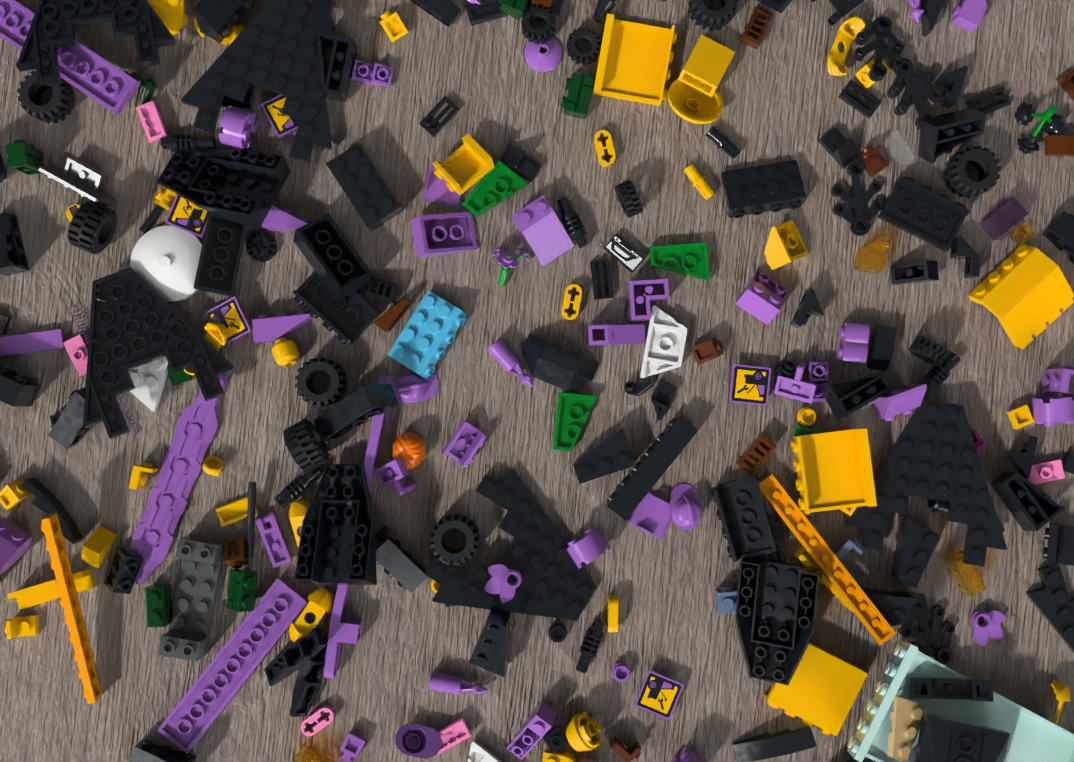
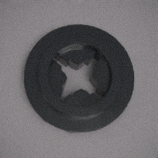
M256 232L249 236L248 242H246L247 253L250 258L258 262L269 261L277 251L276 240L267 232ZM263 241V244L269 248L262 249L259 252V248L254 245L260 244Z

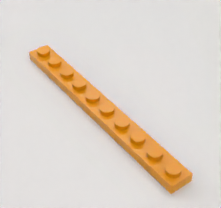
M773 474L760 482L764 497L819 568L823 569V573L877 643L882 645L893 637L896 632Z
M52 513L41 519V530L45 533L46 549L51 557L50 565L55 572V585L60 592V604L64 608L65 623L70 631L69 640L74 647V659L78 663V675L83 683V695L87 698L88 704L96 703L101 697L102 690L58 514Z

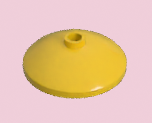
M678 79L671 84L668 90L667 97L671 108L679 117L695 124L711 123L720 116L723 110V101L717 90L710 97Z

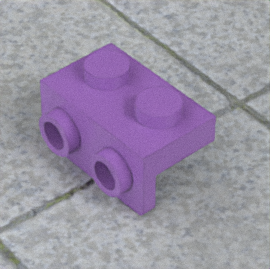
M1063 365V367L1054 366L1053 369H1046L1041 381L1042 392L1068 393L1070 376H1074V366Z
M463 419L442 452L459 462L463 467H466L473 461L474 454L478 448L483 446L486 435Z

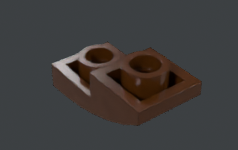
M1046 136L1045 155L1074 157V136Z

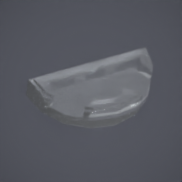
M895 131L887 143L889 157L901 166H910L917 163V159L899 131Z

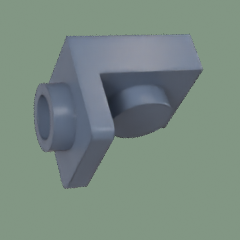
M845 537L832 550L840 561L845 560L850 555L851 549L859 555L863 553L859 549L861 545L853 538L849 540Z
M730 585L721 586L720 589H716L718 614L736 612V595H738V591Z

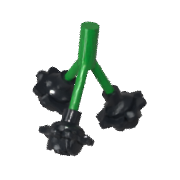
M1022 103L1021 106L1017 107L1015 119H1017V124L1027 126L1029 122L1033 121V118H1041L1033 134H1030L1028 138L1017 139L1018 149L1024 154H1031L1034 151L1038 152L1040 150V146L1036 143L1037 134L1040 129L1042 133H1047L1048 135H1053L1054 132L1056 134L1060 133L1065 122L1062 121V115L1055 113L1057 111L1055 106H1050L1044 113H1036L1032 109V104Z

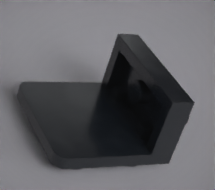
M1050 524V528L1045 530V539L1049 541L1048 547H1044L1043 558L1047 559V564L1055 565L1057 563L1074 566V527Z

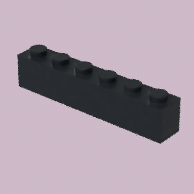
M681 416L678 419L675 417L668 424L670 429L667 433L664 434L662 432L655 440L658 444L654 449L650 447L643 455L645 460L641 464L637 462L631 470L633 472L632 476L629 479L625 477L619 485L621 487L617 494L613 492L607 499L609 502L607 506L624 521H626L698 432L695 427Z

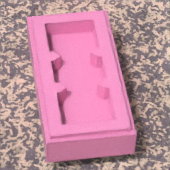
M152 100L136 107L148 141L151 144L160 141L161 138L169 137L156 101Z
M81 334L63 342V345L79 376L83 377L87 373L88 345H86L87 342H85Z
M1061 459L1032 464L1031 473L1027 480L1035 485L1065 478Z
M463 717L437 731L442 739V746L438 754L472 736V732Z

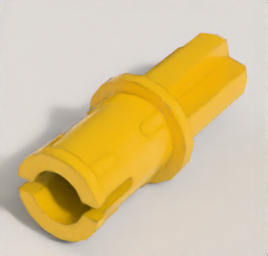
M693 163L684 169L683 172L693 183L692 186L697 188L705 200L714 195L713 190L704 180L705 176H701Z

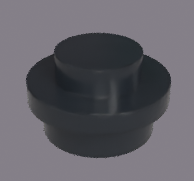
M553 623L548 629V636L554 642H562L567 636V629L562 623Z

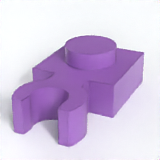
M349 731L340 748V751L344 753L338 757L336 762H340L342 759L352 762V757L357 759L366 739Z

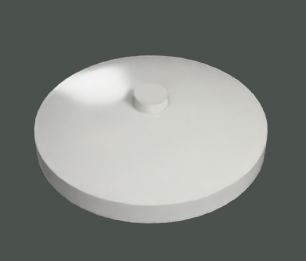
M171 225L156 227L145 233L136 243L131 255V268L166 302L185 300L198 291L193 289L202 242L196 235Z

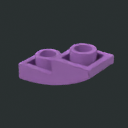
M355 59L351 80L390 87L394 68Z
M808 362L806 381L817 384L813 402H826L818 385L828 382V362Z

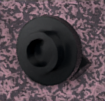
M782 360L776 366L775 371L794 378L796 365L790 360Z

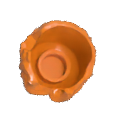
M404 432L402 435H399L393 443V460L401 457L407 470L416 467L426 457L424 439L411 432Z

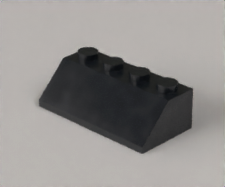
M200 0L194 8L200 32L221 43L224 38L230 35L231 29L235 24H239L244 13L251 9L255 0Z

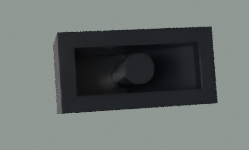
M925 260L892 265V285L939 280L937 261Z

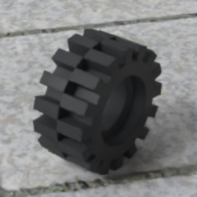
M536 5V9L531 6L529 7L530 12L526 9L524 11L525 15H522L521 20L524 37L526 39L529 38L531 43L535 40V44H538L540 40L542 44L545 43V39L547 41L551 40L550 36L553 37L554 32H556V19L554 13H551V9L548 8L546 10L544 5H542V9L539 8V5ZM536 20L545 21L546 26L541 29H535L531 24Z
M582 26L578 30L574 29L567 39V54L571 57L572 61H576V64H579V62L582 65H585L587 62L591 64L592 60L595 61L600 54L601 38H599L598 33H594V29L588 30L589 27L585 26V29H582ZM579 40H588L591 44V49L588 52H580L576 47Z
M631 180L615 186L618 200L628 218L643 212L641 200Z
M919 335L916 336L908 349L914 356L919 357L924 362H929L931 365L939 367L949 353L939 343L937 344L935 341Z

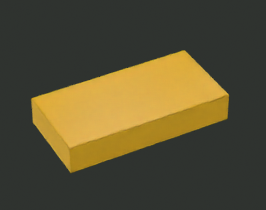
M248 497L215 509L222 527L247 518ZM257 505L255 508V514L259 513Z

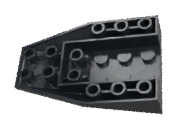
M227 147L174 152L157 182L201 209L259 231L291 171L284 156Z
M329 464L326 466L302 521L294 580L304 584L377 585L375 519L364 464Z
M754 557L743 558L740 561L735 618L750 678L789 685L815 630L823 569Z
M923 713L915 762H1003L1010 733L1002 729L988 726L980 727Z

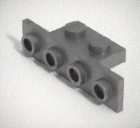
M74 156L67 158L64 170L53 164L39 167L38 171L46 174V177L55 179L62 183L64 187L78 192L82 197L89 198L105 207L117 202L116 199L101 191L106 174Z

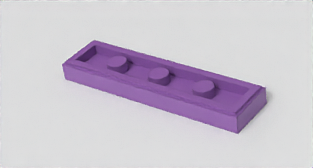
M64 329L0 337V357L65 348L63 342H65Z

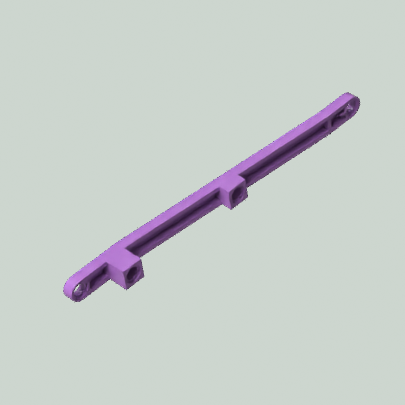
M380 374L378 385L391 384V375ZM388 407L384 408L385 413L374 416L364 460L369 494ZM372 507V509H373V514H374V517H375V509H376V507ZM350 585L337 586L330 619L324 677L335 678L340 642L357 644L360 640L362 621L343 619Z

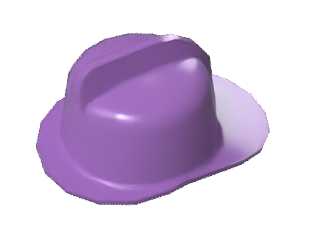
M415 372L405 373L399 376L394 384V394L403 403L428 400L439 389V381L434 373L426 379Z
M680 484L674 487L670 493V508L673 522L683 530L692 529L701 519L702 511L699 495L695 488L688 484Z
M406 724L397 731L395 744L397 749L407 756L429 759L440 751L442 739L440 734L431 727Z

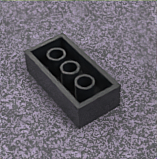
M359 143L326 163L371 232L403 211Z
M209 212L193 289L233 297L248 226Z
M329 213L295 230L293 241L336 301L369 284L373 273Z
M0 367V401L13 407L32 406L40 385L34 383L35 380L28 376L21 377L13 369H3Z

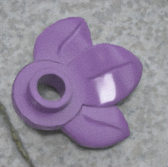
M503 564L489 566L487 569L492 577L486 583L484 590L491 594H500L502 603L510 601L515 596L516 588L522 582L520 572L515 569H508ZM514 575L515 581L509 582V576Z
M983 610L975 611L971 615L970 621L974 627L973 637L976 642L985 647L988 638L1003 639L1004 636L1000 623L1006 617L996 610L988 612ZM981 616V617H982V621H981L980 623H978L977 620H978V618Z

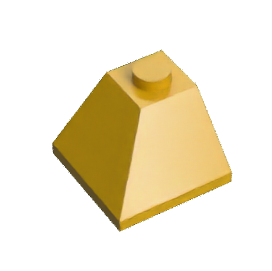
M794 220L771 228L764 254L772 270L809 254Z

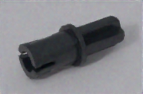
M714 126L706 133L705 136L732 159L736 158L740 153V149L728 140L729 137H725Z

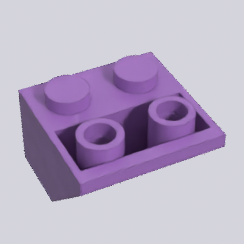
M757 269L741 292L736 305L768 325L780 311L789 290L784 285L771 279L766 273Z

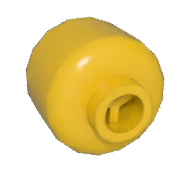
M280 338L275 341L276 344L271 350L276 363L283 365L284 368L296 364L300 353L295 341L287 340L286 338Z

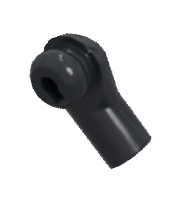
M646 379L641 384L628 381L624 385V390L630 395L641 396L653 387V384L649 379Z

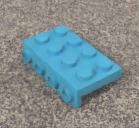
M427 290L387 355L425 379L428 378L435 371V365L438 360H441L445 355V349L448 344L453 342L456 331L464 324L466 314Z

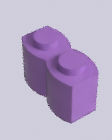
M846 322L839 327L838 337L841 338V344L837 347L836 355L839 357L840 362L866 363L870 325Z

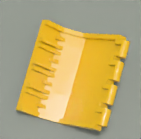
M1026 244L1018 247L1012 255L1004 260L998 268L990 273L968 295L971 301L984 305L998 318L1013 345L1021 349L1029 345L1034 340L1033 337L1036 338L1047 328L1046 323L1050 325L1061 315L1060 311L1064 312L1074 303L1072 299L1074 293L1059 266L1038 248Z

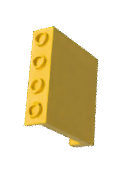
M607 13L593 94L660 106L662 100H666L667 89L664 86L665 81L669 82L671 70L667 69L668 64L672 63L674 56L671 46L676 43L677 33L674 32L675 25H672L671 29L617 20L614 19L615 15Z
M867 428L793 436L791 449L792 452H795L796 460L793 461V466L798 474L796 488L800 491L801 498L798 499V505L802 513L808 515L811 512L860 506H877Z
M809 642L789 685L773 683L768 695L764 693L763 696L768 701L767 704L775 709H778V707L784 709V713L790 717L795 718V716L802 718L801 721L810 727L812 725L819 727L818 730L828 736L830 733L837 736L868 673Z

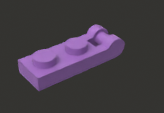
M273 510L268 512V515L255 517L273 568L291 562L293 558L278 522L276 512ZM268 522L272 525L269 529L266 528V523Z

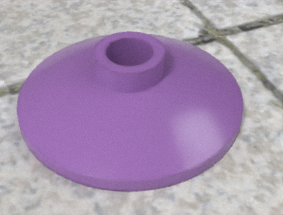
M550 36L551 40L549 41L545 39L543 44L541 40L538 41V44H535V40L532 43L527 42L524 56L527 64L533 70L549 72L559 65L562 58V48L554 37ZM545 48L547 52L542 54L540 49Z

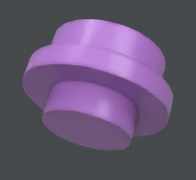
M618 662L612 667L611 673L616 681L624 682L629 679L631 670L626 663Z

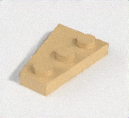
M895 695L893 699L894 709L890 711V719L893 720L892 730L889 731L887 755L907 762L925 705Z

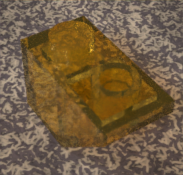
M888 233L878 236L857 251L854 270L877 274L885 269L887 262L885 252L890 245Z

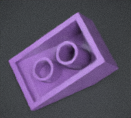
M544 195L511 216L513 223L542 267L574 247L573 242Z
M471 212L419 215L410 220L417 258L435 257L478 249Z
M903 385L872 401V405L877 418L885 419V422L896 419V415L900 413L907 415L915 412L914 408L920 407L927 385Z
M1 515L0 575L30 549L33 536Z

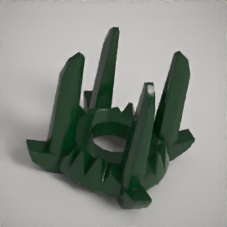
M123 71L141 84L138 87L134 107L138 106L144 88L146 89L142 104L147 103L153 87L158 89L156 82L151 78L148 80L137 76L136 72L130 74L128 71Z

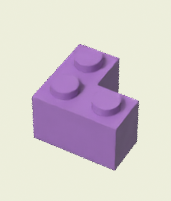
M668 279L638 280L627 283L630 321L650 320V301L669 299Z

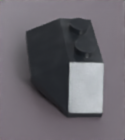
M530 334L522 350L532 377L566 391L591 382L599 366V363L581 354Z

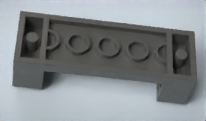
M186 535L178 539L175 558L182 559L170 630L161 635L158 655L198 661L206 655L225 541L193 535Z

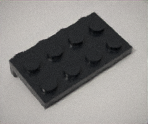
M797 160L721 172V180L728 205V217L741 218L749 214L760 215L767 211L778 212L785 208L796 209L801 207L806 199Z
M901 177L896 180L878 218L945 252L949 251L965 216L969 215L970 210L966 209V206L962 203L950 201L946 195L932 192V189L928 186H920L914 183L915 181L912 178Z
M316 271L297 290L293 291V294L296 295L294 299L302 306L304 304L310 308L308 312L316 319L320 317L324 321L322 325L330 332L334 330L338 334L336 338L344 345L346 343L352 345L380 315L357 292H353L336 301Z
M757 475L714 486L711 492L714 502H717V516L719 520H722L724 527L722 528L723 537L728 541L729 546L727 550L729 557H732L733 561L736 562L743 558L777 552V543Z

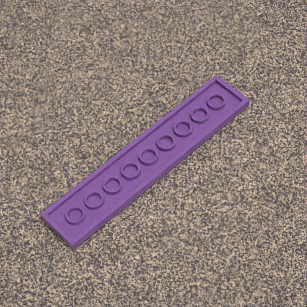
M0 0V37L22 51L35 13L15 0ZM77 41L76 45L57 48L60 77L119 116L141 84Z
M280 577L277 578L257 603L254 611L250 612L157 731L188 754L309 600Z

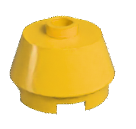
M586 711L577 713L565 728L568 742L578 752L596 750L603 742L599 737L601 728L594 717L590 718Z

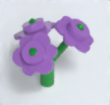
M499 247L497 250H494L495 254L490 255V257L498 256L497 262L502 266L498 281L499 285L505 286L509 270L516 268L518 261L522 257L529 263L531 262L528 259L530 255L527 253V249L515 247L520 253L517 256L514 251H506V248Z

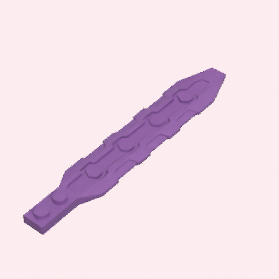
M230 372L218 376L223 389ZM200 390L197 400L182 411L176 426L174 439L169 451L165 454L161 464L162 469L147 499V507L130 542V555L143 558L135 580L137 583L143 584L167 557L174 539L173 534L188 504L187 499L194 481L199 476L202 461L217 431V404L221 396L206 402Z

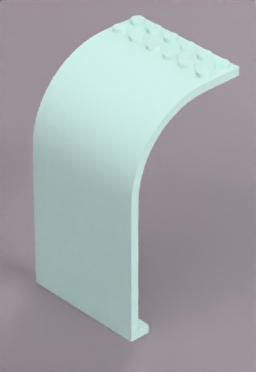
M902 640L896 646L893 653L894 656L891 662L887 664L884 671L885 674L875 688L876 693L873 699L869 700L866 706L867 711L864 717L859 720L857 731L850 738L847 745V751L859 762H863L865 757L876 762H904L887 755L889 731L892 730L893 720L890 719V711L894 709L893 699L897 695L925 705L923 713L980 727L988 726L1002 729L1010 733L1003 762H1074L1073 733L994 691L993 702L937 698L912 699L910 678H969L918 651V647ZM921 720L907 762H915Z

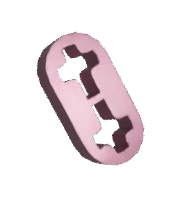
M324 705L309 715L301 724L302 733L306 736H313L330 724L335 717L334 708ZM323 711H324L325 713H327V712L330 713V715L328 716V718L325 717V718H323L322 720H320V717L322 716ZM314 721L316 722V724L313 727V730L311 728H306L308 723L312 724Z

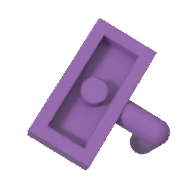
M805 361L799 363L794 378L779 374L774 394L812 404L817 384L802 380L807 363Z
M401 457L374 470L381 486L384 487L392 483L398 495H403L417 488V484L414 481L402 486L399 479L409 475Z

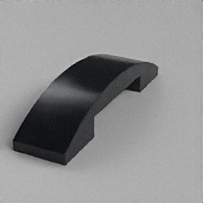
M910 678L912 699L937 698L993 702V681L960 678Z

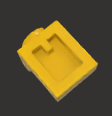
M388 10L380 15L381 19L378 22L392 43L408 33L397 12H390Z
M874 59L855 74L865 89L875 83V81L869 78V71L874 65ZM883 60L882 64L886 67V74H888L891 70Z
M165 187L160 188L154 195V198H156L154 203L170 211L176 194Z
M149 462L133 465L129 488L135 490L143 488L148 479L146 472H158V468L153 467V463Z
M22 478L7 484L0 491V502L7 511L13 509L22 499L32 494L21 486L24 482Z
M38 615L14 616L7 619L4 628L7 639L39 634Z

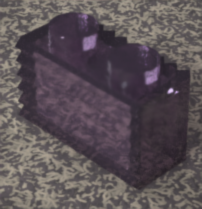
M1011 197L978 224L992 241L997 239L1003 240L1010 234L1009 230L1012 227L1017 228L1025 222L1023 218L1028 215V212L1016 200V197Z

